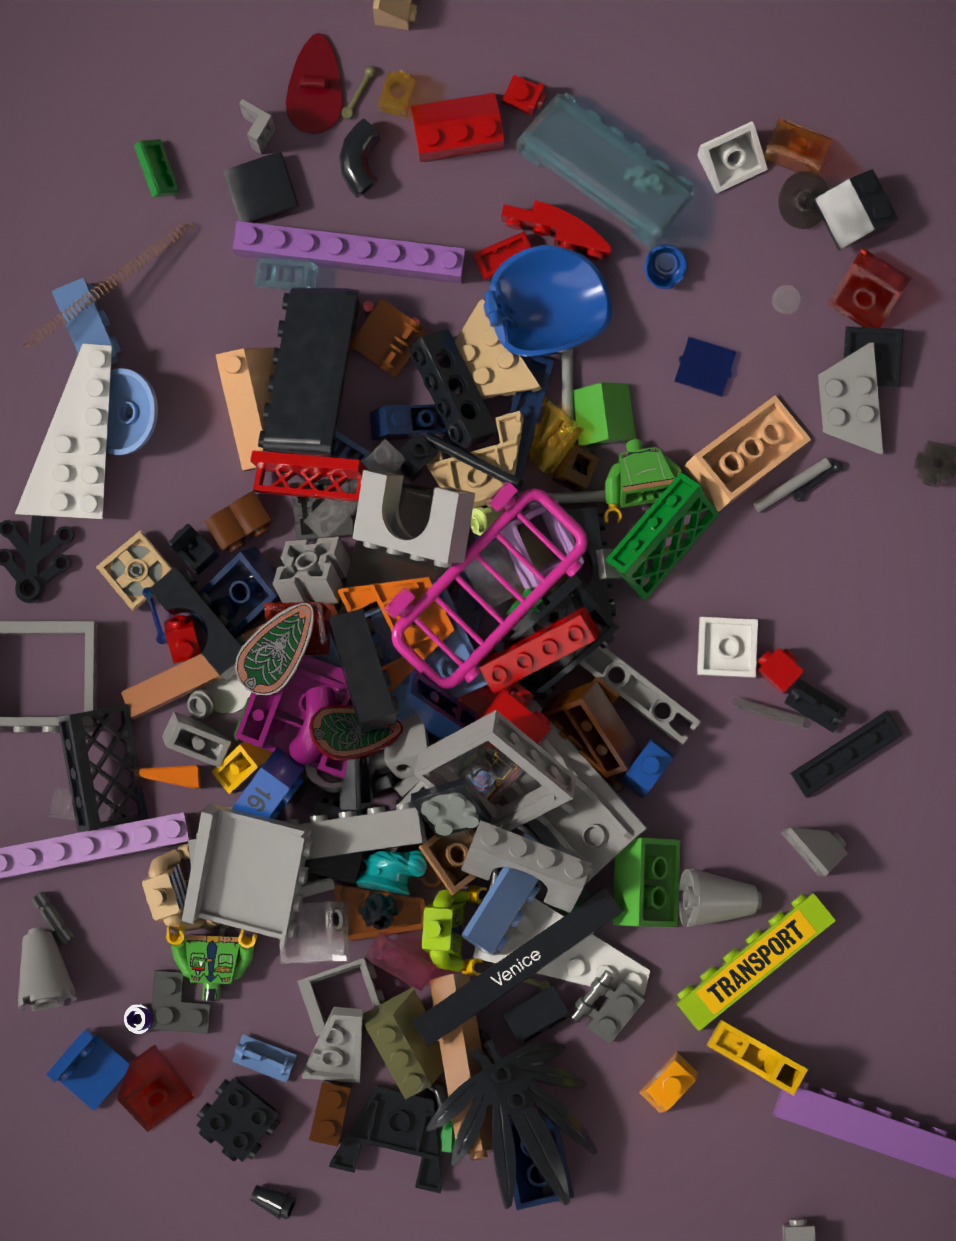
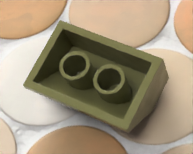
M413 987L363 1013L365 1027L405 1100L432 1086L444 1071L439 1041L428 1047L412 1024L413 1020L426 1012Z

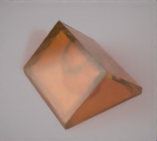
M779 118L764 158L766 161L816 180L832 138Z

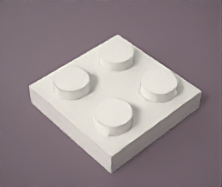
M699 617L697 675L755 678L758 619Z

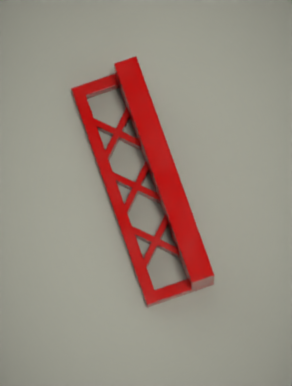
M252 450L250 462L257 467L253 491L256 493L358 502L363 470H369L360 460L255 450ZM266 471L277 473L280 479L271 486L263 485ZM296 474L303 475L306 482L298 488H291L287 481ZM322 477H329L333 484L324 491L317 490L314 483ZM349 479L358 480L355 494L345 493L340 486Z

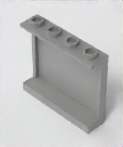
M209 803L201 812L182 921L193 924L197 918L278 938L280 939L279 947L284 948L289 939H294L298 927V922L294 921L295 912L300 911L303 902V895L299 894L301 884H305L309 868L304 866L306 857L309 858L313 850L314 840L310 839L312 829Z

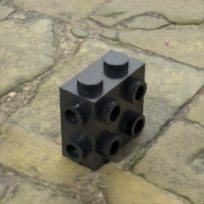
M234 1077L231 1081L225 1079L215 1091L219 1097L212 1105L207 1102L197 1114V1117L201 1119L196 1125L201 1129L198 1133L208 1142L213 1143L215 1140L223 1146L222 1153L235 1162L239 1159L243 1162L246 1157L252 1160L262 1147L259 1140L265 1133L271 1136L281 1123L277 1120L281 1113L237 1077Z

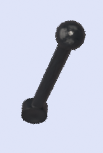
M840 461L833 462L829 470L802 490H796L793 493V499L796 502L802 501L806 493L834 472H840L843 469V464Z

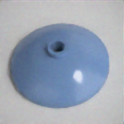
M119 368L111 370L106 453L129 455L141 449L152 436L157 423L158 403L153 387L143 375L134 370Z

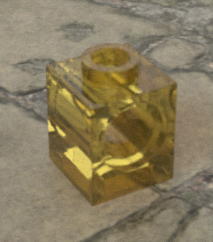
M398 70L396 73L388 71L378 102L379 111L406 119L416 90V79H412V75L404 71ZM396 87H401L406 91L405 95L400 98H395L390 93Z

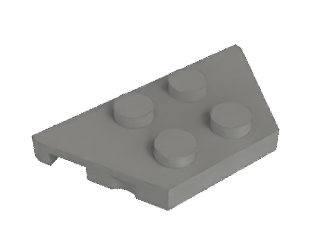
M872 342L818 374L823 433L882 454L883 445L874 343Z

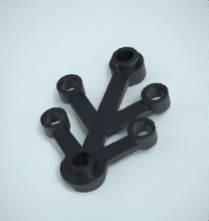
M32 515L29 545L17 532L18 529L14 522L5 520L0 523V534L10 540L27 562L24 573L14 562L13 553L8 549H0V556L2 553L10 555L9 561L6 563L0 561V565L5 567L15 579V593L25 603H35L40 600L44 594V585L58 573L67 572L71 568V560L66 555L60 554L53 559L52 565L38 574L39 563L62 544L71 543L75 537L74 531L70 527L62 526L58 528L52 538L41 546L44 516ZM7 524L13 526V531L10 534H4L3 528ZM64 530L70 532V537L67 540H62L60 537L61 532ZM64 558L67 561V565L65 568L60 569L57 567V562L59 559ZM28 584L35 586V591L32 594L25 592Z

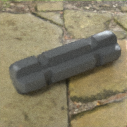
M40 892L31 899L36 909H40V915L50 930L57 934L55 937L58 942L64 945L74 938V934L69 927L66 928V922L54 904H50L51 900L46 892Z

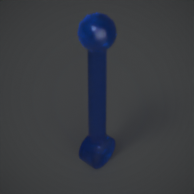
M146 587L143 589L142 594L147 598L158 633L156 641L159 644H165L167 639L165 632L162 630L152 598L153 594L149 590L150 587Z

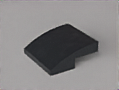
M281 152L257 158L224 171L239 221L253 223L270 215L277 216L299 206Z

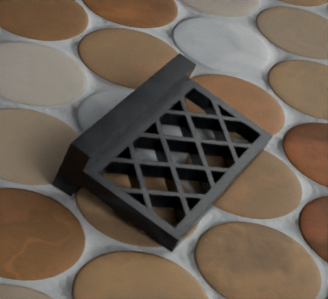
M128 704L57 717L77 832L93 831L104 827L148 819ZM114 712H120L122 725L118 731L107 724V721ZM105 714L102 719L98 717V715ZM90 717L99 724L92 736L84 731L82 718ZM103 728L114 735L107 748L96 740ZM118 740L122 741L127 748V753L123 760L112 752ZM92 745L103 752L97 765L89 760L88 751ZM108 756L119 764L113 776H110L101 769ZM123 769L130 772L132 776V782L128 788L117 781ZM97 774H100L109 781L102 793L94 789L93 780ZM113 785L124 793L117 805L106 798ZM129 797L136 802L138 811L136 815L130 816L122 810ZM104 802L114 811L107 821L100 822L98 809ZM118 814H120V815L122 816V818H117V819H116V817L118 816Z

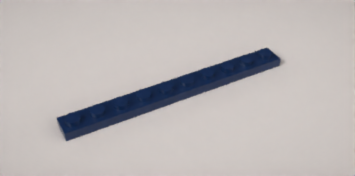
M526 356L524 362L542 389L536 392L532 390L516 392L510 413L521 411L524 419L515 476L520 479L522 478L554 360L539 356ZM475 534L473 543L480 537L479 535ZM494 538L479 553L495 570L503 545L497 538ZM475 558L466 567L463 579L487 602L494 576ZM460 586L455 604L456 610L460 618L478 634L485 608Z

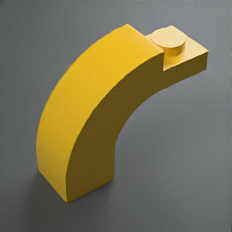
M722 1020L719 1021L707 1043L708 1047L793 1096L808 1071L805 1067Z

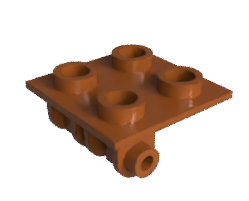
M381 298L351 341L350 347L397 378L411 357L409 348L418 339L425 336L428 330Z

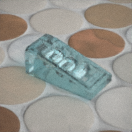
M258 258L254 286L290 291L291 288H316L318 266L312 261ZM268 266L272 267L270 281L266 280ZM283 268L282 280L278 281L279 270ZM293 269L295 270L294 280L290 282L291 270Z

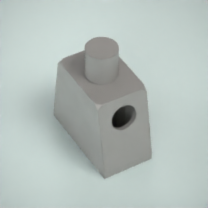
M417 713L401 722L403 732L397 740L383 750L371 754L372 763L377 770L389 767L396 777L400 779L415 776L414 771L418 752L438 742L431 737Z

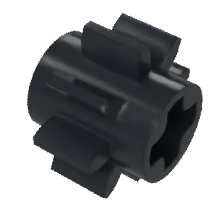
M381 893L368 896L364 902L365 907L359 909L366 927L373 926L378 930L391 926L394 921L393 916L398 915L392 896L385 898Z

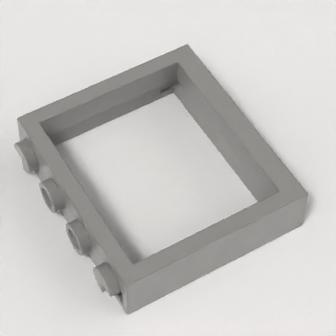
M0 621V635H85L84 712L97 710L98 624L96 622ZM0 717V733H2V727H13L14 733H31V727H43V733H60L57 717ZM90 717L82 718L85 732H89V727H97V722Z
M497 710L417 754L414 775L430 788L461 779L443 764L486 741L492 743L543 785L499 809L473 789L491 814V823L489 824L507 831H511L572 800L574 797L576 776Z

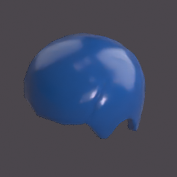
M660 244L649 251L645 257L643 270L648 282L656 288L672 289L684 279L687 260L684 253L676 246Z

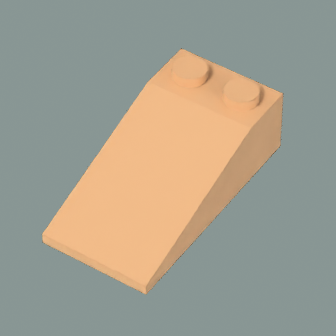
M775 395L695 454L683 466V469L693 481L704 489V495L719 512L811 439Z

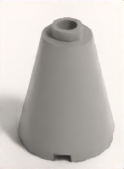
M685 869L681 875L679 891L684 892L683 900H679L678 910L683 926L692 928L754 915L757 909L761 908L762 896L760 892H757V888L754 885L696 869Z
M44 927L28 930V934L23 936L18 1009L25 1011L24 1005L31 1006L32 1011L48 1010L65 1006L64 1000L71 998V1002L76 1001L77 994L52 932L46 931Z

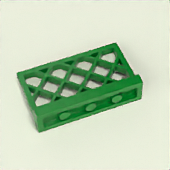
M682 472L678 474L605 559L611 567L618 571L639 597L644 600L651 595L720 514L704 495V489ZM707 510L706 515L699 521L700 512ZM691 515L689 524L684 525L685 516ZM687 533L686 538L680 543L681 534ZM672 537L671 545L665 547L666 538ZM669 554L668 559L661 565L662 557ZM653 559L652 567L646 569L647 561ZM650 576L649 581L642 588L644 578Z

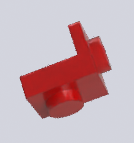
M176 615L164 622L165 635L174 664L187 661L201 654L192 615Z

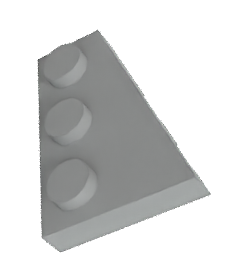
M333 1007L303 1069V1079L360 1083L363 1009Z

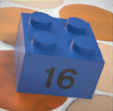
M277 747L259 769L232 809L276 819L304 781L299 776L306 767L296 762Z

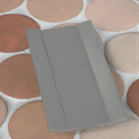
M534 699L526 707L532 713L536 710L539 712L542 710L541 706ZM550 721L548 725L551 728L550 734L540 747L576 776L574 797L572 800L527 822V824L546 846L592 863L584 884L585 886L615 856L643 833L647 827L599 772L579 753V750L570 739L564 740L558 734L560 730ZM486 741L480 744L469 757L476 763L492 743ZM521 768L500 793L511 803L543 785Z

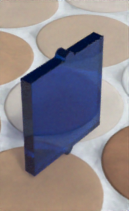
M688 337L683 356H680L678 359L680 365L674 382L722 397L727 380L732 376L730 371L736 352Z

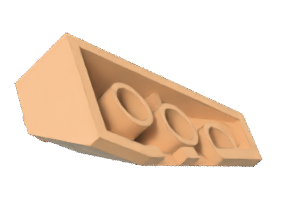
M274 347L243 348L216 354L242 471L257 468L250 462L252 450L263 451V448L258 447L260 431L266 430L267 420H263L265 403H270L272 393L268 392L269 377L276 373L277 365H273Z

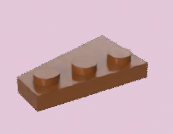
M334 884L336 907L342 911L344 919L343 927L340 931L342 942L423 929L424 899ZM375 893H381L385 898L392 896L398 911V915L393 916L394 921L392 925L382 930L375 929L373 926L366 927L359 910L361 907H365L364 902L366 898Z

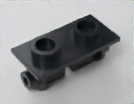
M800 678L784 701L786 705L832 733L841 724L845 713L849 709Z

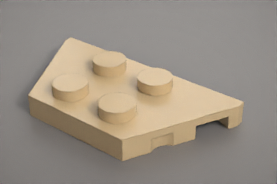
M483 299L480 300L456 338L455 343L482 399L494 398L497 395H516V392L532 390L536 392L541 390L542 388L521 356L511 353L503 347L497 337L495 328L490 326L489 318L485 315V301Z

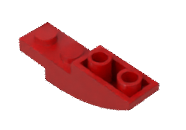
M534 200L532 211L506 204L503 205L501 221L506 222L505 226L517 230H521L522 227L534 229L533 232L541 236H550V233L555 234L554 246L574 252L586 253V257L592 260L602 261L603 258L609 259L611 246L588 224L565 210Z

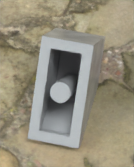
M175 711L162 735L167 748L216 767H220L231 744V740L204 723Z

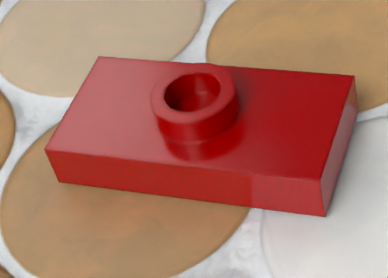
M523 231L473 253V258L483 280L487 281L493 277L495 271L504 261L523 250L532 248L526 232Z

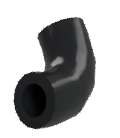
M364 118L344 138L339 155L341 175L356 198L364 195L378 181L368 166V156L371 149L381 141V138L373 126Z

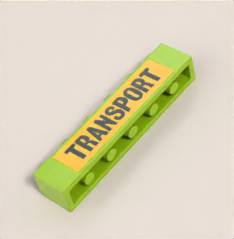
M804 892L791 902L793 907L785 914L782 911L776 913L768 920L770 924L768 928L763 932L759 929L754 931L745 939L748 943L740 950L736 947L722 957L725 962L717 969L711 966L700 975L702 979L700 983L695 987L689 984L677 994L680 999L675 1002L696 1030L700 1031L836 921L814 893L806 895Z

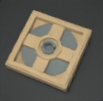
M141 530L96 566L133 612L153 596L149 588L173 569Z

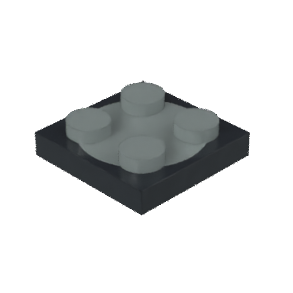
M465 778L411 793V803L437 838L478 827L480 820L491 823V814Z

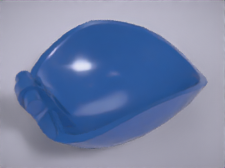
M535 246L511 256L495 271L490 282V291L484 293L486 300L484 310L486 317L489 318L490 326L495 328L497 337L503 347L509 352L520 356H547L573 349L601 334L610 324L612 317L609 291L597 267L583 255L558 246Z

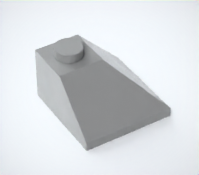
M792 827L784 828L781 831V834L818 876H826L848 854L844 849L847 844L836 832L831 834L829 831Z

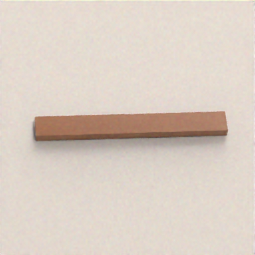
M314 600L308 603L314 609L312 635L329 627V617L339 615L335 604L317 605ZM263 625L242 634V637L248 641ZM200 654L122 691L121 694L125 704H128L131 718L137 719L222 677L219 676L205 657Z

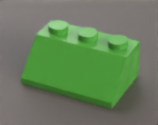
M636 838L615 856L614 900L623 913L613 919V925L678 927L681 840Z

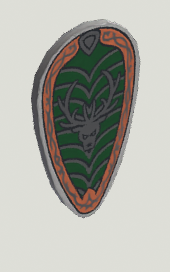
M301 603L280 612L256 631L241 647L236 657L235 671L239 682L246 690L256 695H271L279 692L289 683L302 660L312 635L314 609L310 604Z

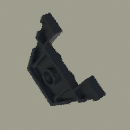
M377 1086L330 1161L329 1167L355 1173L362 1143L416 1155L422 1159L415 1188L441 1194L442 1185L437 1129L431 1132L425 1131L435 1114L434 1099L413 1095L405 1100L401 1091Z

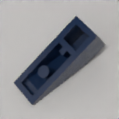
M416 671L411 673L406 696L433 739L440 741L480 719L481 715Z

